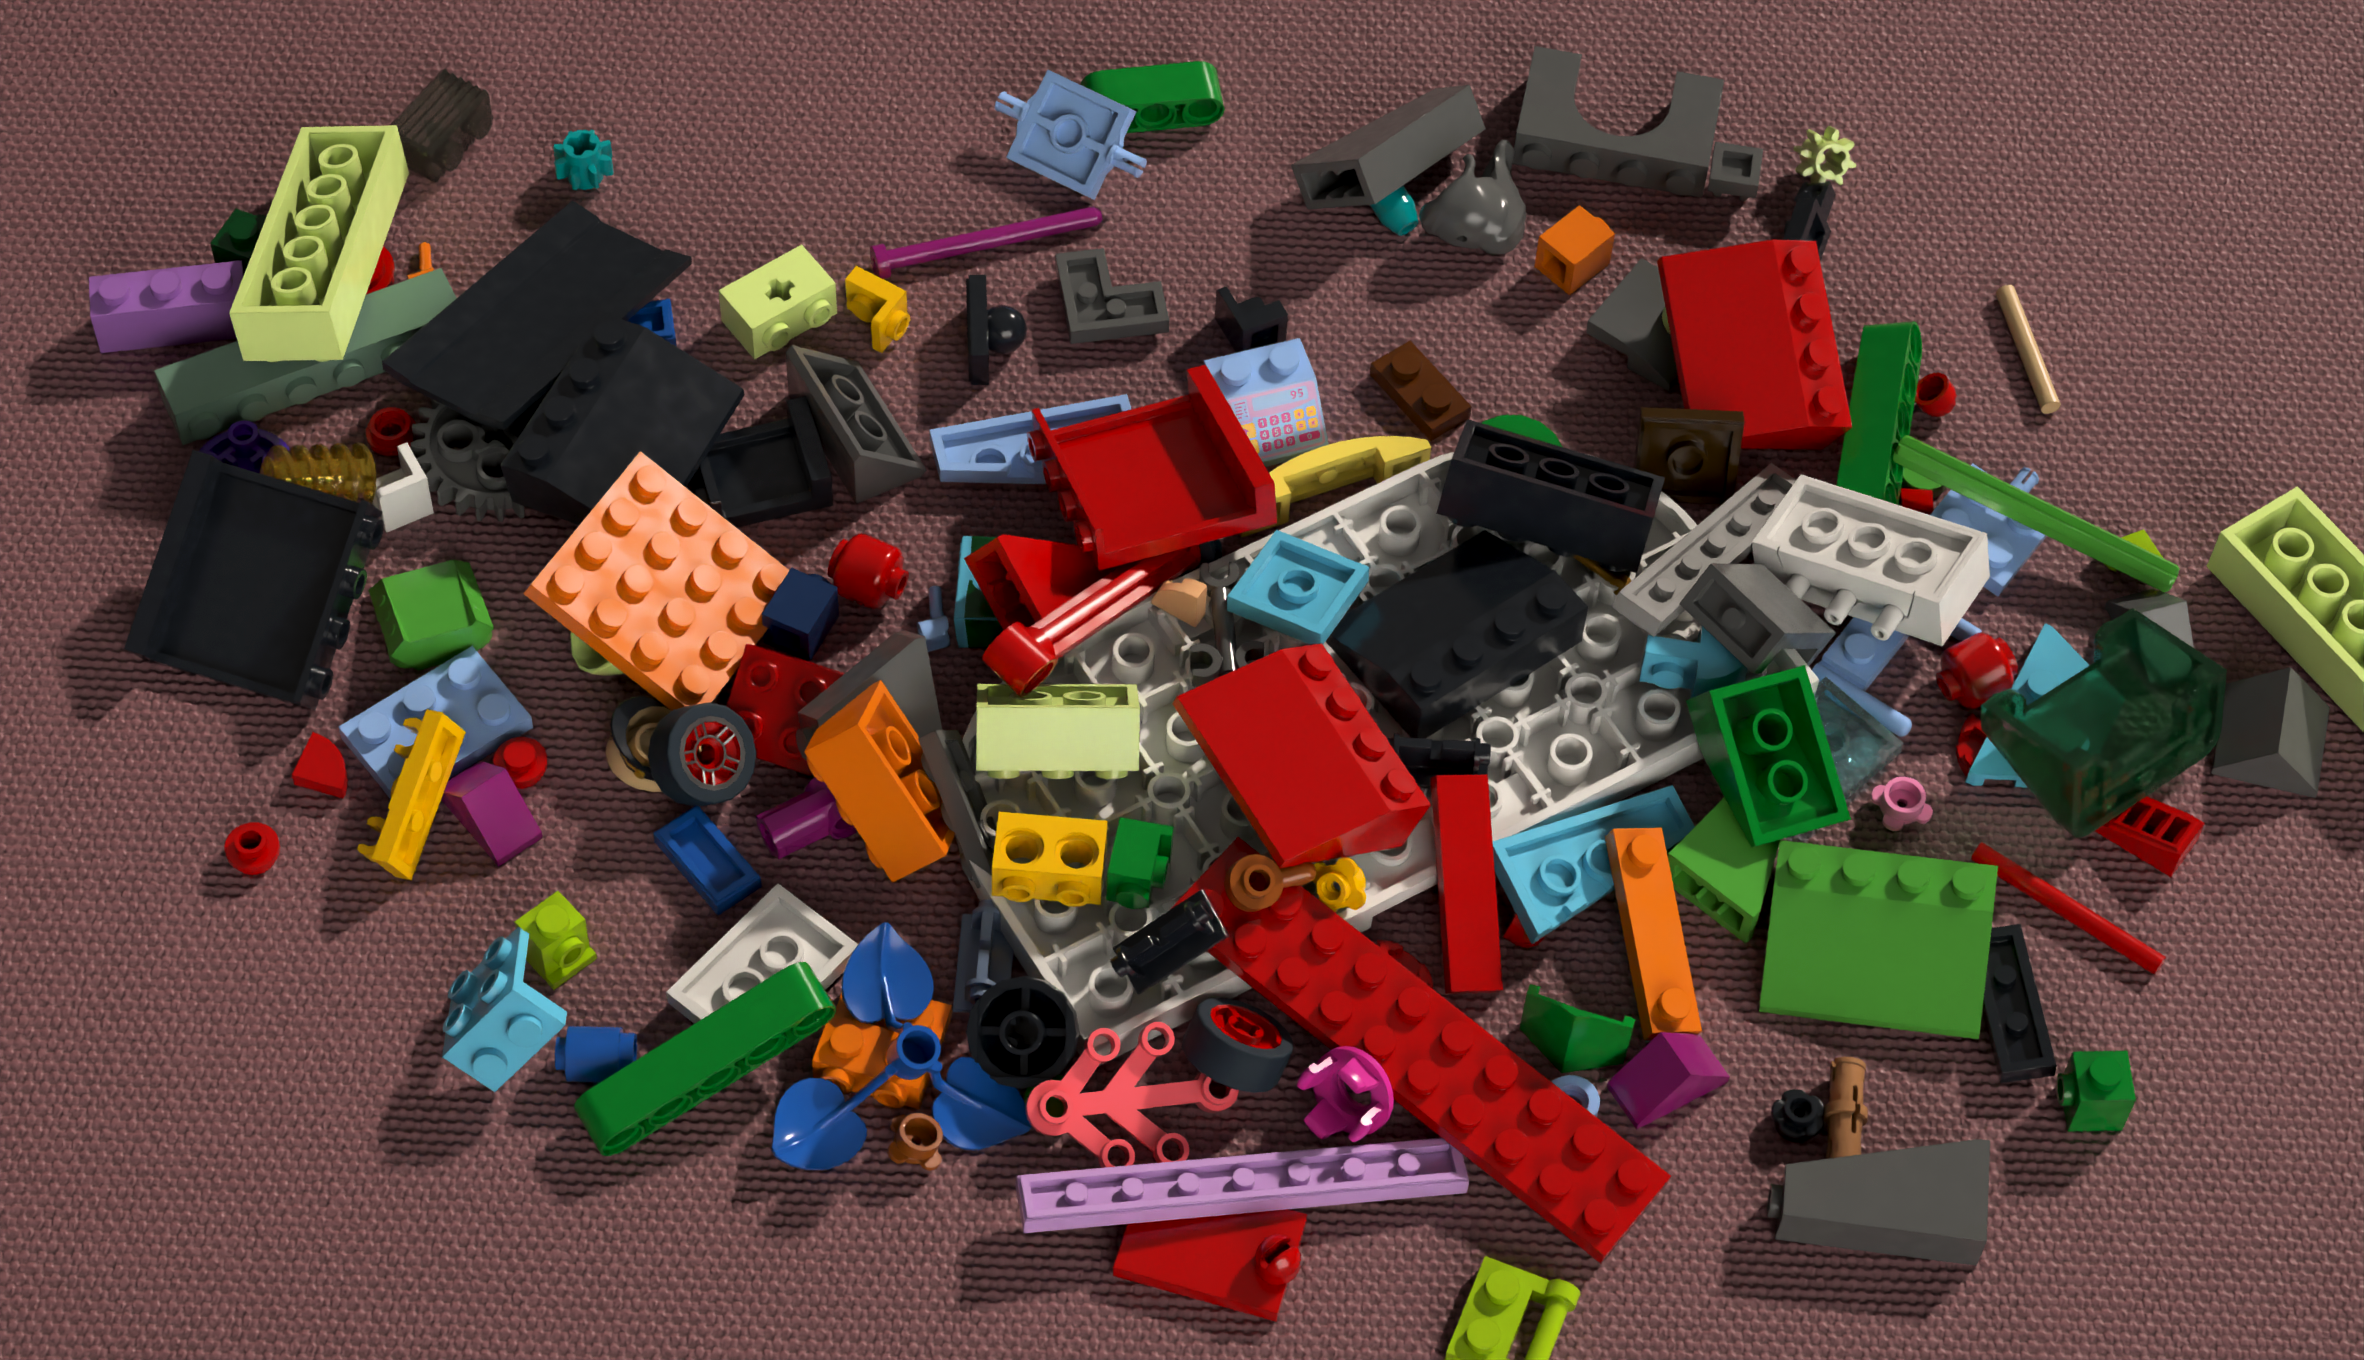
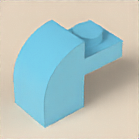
M1701 625L1697 642L1648 635L1639 681L1653 683L1666 689L1677 687L1691 689V698L1710 690L1744 682L1748 669Z

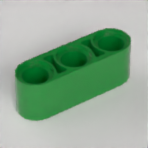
M1204 61L1100 70L1085 76L1080 84L1136 111L1127 133L1206 126L1218 121L1225 111L1217 70L1212 64Z

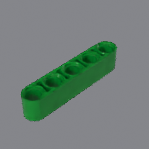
M1915 321L1865 325L1863 328L1849 406L1852 428L1845 432L1836 486L1899 505L1904 467L1894 462L1893 455L1900 440L1905 435H1910L1922 359L1921 332Z
M798 962L792 964L587 1090L576 1100L574 1110L600 1154L603 1156L615 1155L633 1146L822 1028L834 1017L836 1007L808 963Z

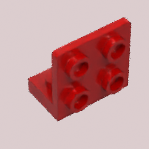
M746 643L727 707L741 716L750 729L755 744L756 758L807 775H813L808 767L807 760L801 756L797 746L796 731L800 729L798 712L845 673L769 648Z

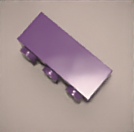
M242 260L89 277L90 317L100 353L237 339L229 312L245 273Z

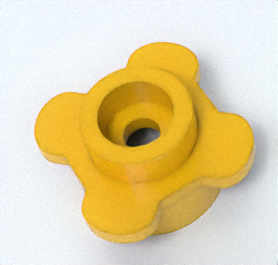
M1342 857L1329 865L1323 862L1313 864L1317 873L1312 882L1316 884L1319 900L1335 913L1339 908L1344 907L1358 910L1365 904V876L1360 867L1351 858ZM1335 881L1339 884L1341 890H1337L1334 887Z

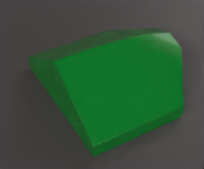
M1529 985L1519 1029L1561 1074L1624 1064L1636 1019L1625 1015L1621 1022L1609 1017L1579 1010L1565 1003L1540 995L1539 986Z

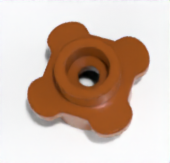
M922 1113L896 1116L890 1124L894 1137L893 1142L887 1148L889 1158L898 1164L904 1162L920 1164L923 1169L928 1171L937 1169L942 1161L938 1148L944 1139L939 1123L932 1117ZM911 1141L917 1142L918 1144H920V1146L912 1143Z

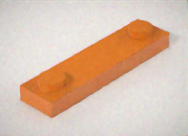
M1662 827L1612 829L1605 836V842L1643 1039L1652 1040L1660 1032L1699 1034L1702 1032Z

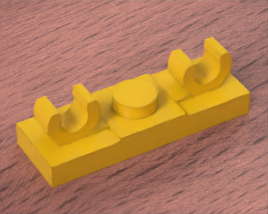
M426 709L422 721L418 718L405 719L403 725L412 733L417 734L414 744L411 746L395 745L394 751L405 762L400 775L395 779L391 788L388 815L386 820L377 816L370 817L366 823L381 834L377 844L373 846L359 844L357 850L370 861L378 863L393 876L411 881L466 733L443 712Z

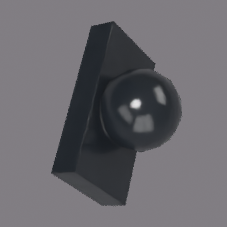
M968 275L969 278L966 279L969 382H971V385H989V350L1000 354L1014 352L1023 344L1027 333V326L1022 313L1014 307L998 305L987 310L986 275Z

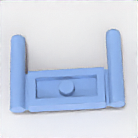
M1854 617L1824 653L1822 660L1812 668V671L1819 679L1818 687L1895 735L1904 737L1911 731L1912 721L1865 691L1910 635L1894 630L1889 639L1882 641L1872 635L1871 626L1873 623ZM1961 618L1951 636L1959 641H1963L1982 631Z

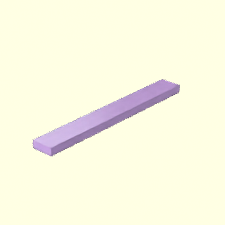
M1443 1138L1017 1175L1015 1187L1023 1233L1461 1194L1467 1193L1469 1178L1462 1153Z

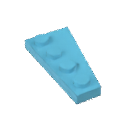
M1673 785L1493 841L1495 873L1531 944L1615 890L1605 842V836L1612 829L1662 827L1666 851L1669 854L1695 827Z

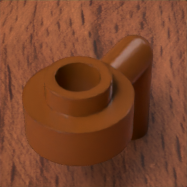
M1252 854L1237 860L1230 866L1225 876L1224 887L1227 897L1233 905L1243 911L1256 912L1274 904L1280 897L1283 888L1295 885L1303 886L1313 881L1317 872L1311 862L1279 868L1272 859L1264 855ZM1252 872H1258L1264 877L1265 887L1262 891H1256L1250 886L1249 877Z

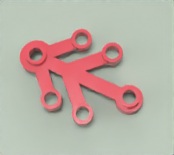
M1153 1022L1141 1030L1138 1036V1045L1103 1091L1080 1093L1099 1064L1114 1059L1120 1051L1121 1044L1118 1035L1108 1028H1099L1086 1037L1084 1051L1061 1081L1047 1080L1033 1088L1026 1100L1025 1109L1027 1119L1036 1131L1053 1137L1067 1133L1098 1158L1101 1168L1115 1167L1108 1160V1151L1111 1147H1119L1125 1153L1126 1158L1123 1166L1133 1165L1135 1161L1134 1149L1125 1140L1115 1139L1110 1141L1083 1116L1107 1115L1151 1150L1157 1163L1173 1162L1168 1160L1162 1152V1146L1166 1140L1174 1141L1179 1146L1180 1154L1175 1161H1184L1188 1158L1189 1144L1178 1133L1167 1134L1138 1110L1195 1103L1204 1112L1218 1113L1228 1109L1235 1103L1239 1090L1226 1086L1225 1096L1222 1099L1215 1098L1209 1091V1084L1212 1079L1201 1072L1192 1081L1134 1087L1156 1057L1166 1054L1174 1045L1175 1036L1173 1030L1163 1022ZM1151 1030H1158L1164 1035L1165 1044L1162 1049L1157 1050L1149 1045L1147 1037ZM1104 1036L1110 1041L1111 1051L1107 1056L1099 1055L1094 1050L1093 1041L1095 1037ZM1051 1097L1058 1098L1064 1105V1112L1059 1118L1050 1116L1046 1111V1102Z

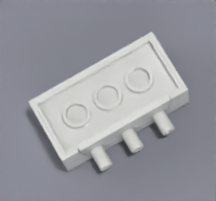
M1802 474L1752 541L1754 564H1763L1799 599L1825 607L1824 617L1829 623L1839 625L1847 615L1873 623L1871 633L1875 638L1882 641L1889 639L1895 630L1943 646L1990 577L1987 533Z

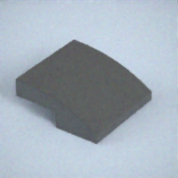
M1641 258L1588 320L1586 333L1628 356L1627 369L1669 391L1679 378L1671 335L1667 332L1662 320L1665 302L1658 267Z

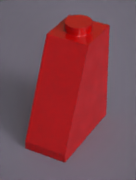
M1005 534L995 538L964 558L1003 630L1015 622H1021L1025 627L1032 626L1111 573L1109 568L1099 571L1090 553H1082L1078 545Z

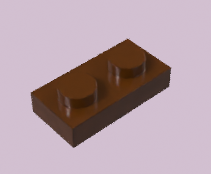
M1411 340L1371 363L1370 376L1430 441L1470 419L1472 406Z

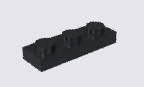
M2021 924L1994 927L1991 929L1982 1011L2000 1083L2055 1076L2057 1065Z

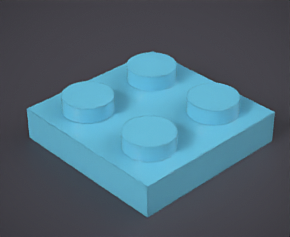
M1276 530L1228 594L1227 611L1307 644H1324L1368 583L1369 567Z

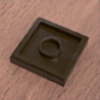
M1641 407L1633 468L1665 477L1661 491L1675 503L1723 504L1735 493L1745 423L1743 411Z

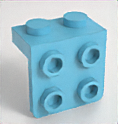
M520 927L516 928L506 939L500 936L494 940L485 952L482 962L472 972L468 970L463 971L454 980L448 992V998L451 999L449 1014L443 1024V1032L446 1034L442 1058L494 1092L566 1025L567 1011L523 982L529 933Z

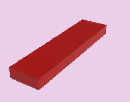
M1488 774L1436 775L1430 779L1445 994L1499 992L1503 990Z

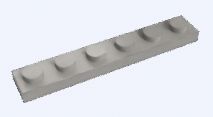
M1769 464L1619 591L1612 608L1628 618L1635 626L1642 628L1655 637L1685 611L1679 603L1711 563L1739 564L1753 551V539L1796 482V479L1774 464Z

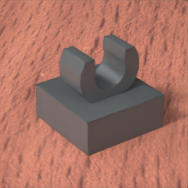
M1715 142L1708 191L1713 192L1715 197H1721L1722 193L1740 196V201L1756 198L1763 149Z

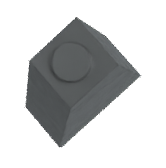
M905 630L894 633L798 712L800 729L796 731V741L801 756L807 760L804 751L817 728L879 680H882L919 738L935 730H942L925 636Z

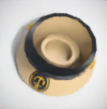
M632 697L624 700L614 710L610 723L611 735L606 745V758L612 772L627 785L649 792H662L652 777L648 751L650 737L657 724L671 710L654 697ZM699 746L697 750V758L700 762L702 746Z

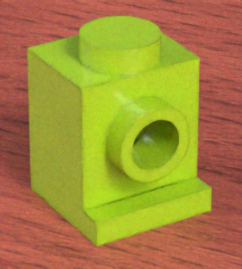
M556 891L514 921L515 929L520 927L529 933L526 961L553 990L597 959V954L589 945L585 918L559 891Z

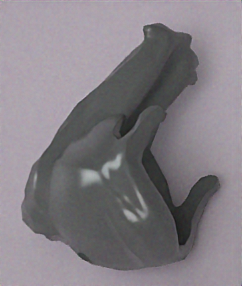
M1501 140L1496 145L1493 157L1480 178L1474 176L1476 166L1474 156L1471 154L1464 156L1465 169L1463 174L1445 188L1436 199L1423 205L1420 210L1419 219L1422 228L1427 233L1438 237L1452 246L1469 249L1479 248L1491 255L1505 254L1514 250L1524 236L1526 206L1512 180L1511 168L1516 151L1511 143L1507 140Z

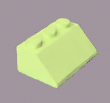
M977 684L976 771H987L989 777L997 779L1019 777L1020 771H1041L1043 777L1050 779L1070 778L1074 776V771H1095V776L1099 778L1120 779L1127 777L1128 771H1139L1140 706L1137 684H1040L1024 697H1019L1007 684Z

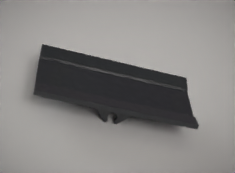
M572 200L382 361L383 370L403 385L483 425L504 430L551 389L601 312L628 321L692 264V257L667 249L663 251L600 221L599 217Z

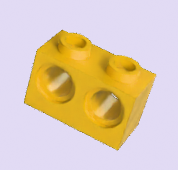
M999 811L992 861V896H1003L1015 902H1026L1032 899L1059 901L1064 905L1072 907L1084 906L1086 904L1101 905L1108 821ZM1016 858H1028L1032 861L1029 863L1020 864L1015 863L1012 860ZM1079 862L1087 866L1083 868H1071L1067 866V864Z

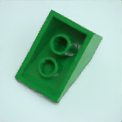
M1805 665L1710 690L1686 700L1700 751L1751 848L1851 820Z

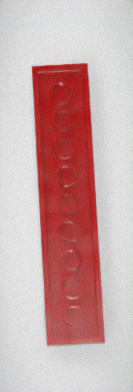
M1237 837L1172 907L1174 908L1199 890L1204 889L1229 934L1228 938L1207 952L1330 1050L1341 1046H1349L1363 1050L1372 1056L1387 1074L1392 1086L1394 1100L1601 1264L1668 1184L1671 1175L1302 886L1295 885L1283 888L1278 900L1260 911L1247 912L1233 905L1227 897L1224 887L1228 869L1234 862L1252 854L1261 855L1245 841ZM1252 872L1249 877L1250 886L1256 891H1262L1265 887L1264 877L1258 872Z

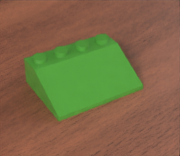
M1780 840L1759 1012L1979 1039L1998 866Z

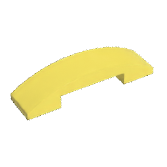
M1374 436L1340 441L1303 453L1269 472L1275 483L1277 524L1239 534L1241 537H1245L1288 523L1290 503L1370 477H1374L1378 484L1411 467L1430 460L1431 446L1426 439L1403 436Z

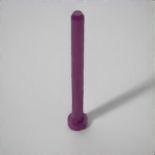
M1088 207L886 250L885 245L882 243L870 246L871 264L876 276L882 279L890 278L892 269L1097 226L1102 222V213L1099 208Z

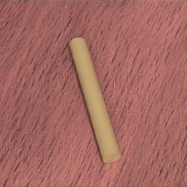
M2013 285L2002 286L1996 291V296L2040 409L2045 414L2053 413L2060 408L2061 404L2015 287Z

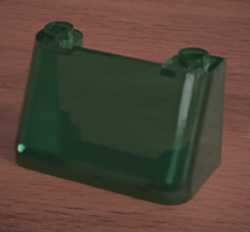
M2134 608L2113 621L2104 623L2100 627L2094 639L2093 664L2027 705L2026 698L2014 689H2007L1993 694L1981 705V728L1984 734L2055 822L2076 838L2089 835L2202 760L2210 753L2220 737L2227 669Z

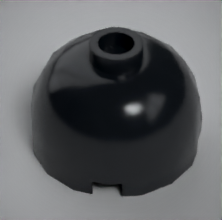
M1022 976L1001 980L984 992L970 1011L966 1034L971 1056L976 1063H979L983 1071L990 1075L991 1079L1001 1085L1022 1089L1037 1086L1061 1074L1076 1053L1080 1031L1076 1011L1064 992L1047 980Z

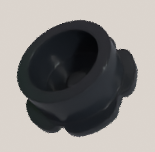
M1800 1089L1784 1092L1782 1099L1774 1101L1771 1108V1118L1774 1121L1776 1131L1781 1137L1790 1142L1802 1143L1810 1140L1822 1131L1825 1124L1824 1120H1822L1824 1105L1821 1100L1816 1096L1807 1095ZM1799 1110L1803 1112L1804 1116L1802 1118L1794 1115V1112Z

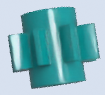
M592 129L590 131H569L563 144H554L553 146L556 178L564 179L567 177L573 190L597 189L604 175L611 176L614 173L610 140L600 142L595 131Z

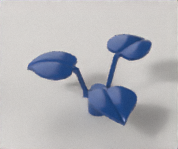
M884 922L867 934L852 952L843 972L841 991L846 1008L856 1020L862 1023H875L885 1018L887 1028L900 1034L887 1050L888 1066L846 1102L840 1088L829 1080L807 1078L792 1085L783 1094L775 1110L771 1151L783 1163L804 1170H825L846 1163L862 1148L867 1136L865 1123L852 1110L893 1075L905 1080H914L926 1072L930 1074L933 1087L942 1092L932 1104V1118L939 1123L943 1132V1138L957 1148L972 1151L986 1149L1023 1135L1032 1126L1026 1116L1024 1100L1016 1088L998 1084L991 1079L990 1075L983 1071L973 1057L956 1059L949 1066L945 1081H943L940 1074L942 1064L937 1061L941 1052V1045L937 1035L928 1027L922 1025L913 1026L910 1022L902 1024L896 1021V1019L901 1021L913 1020L922 1014L932 999L934 985L928 965L920 954L907 944L888 922Z

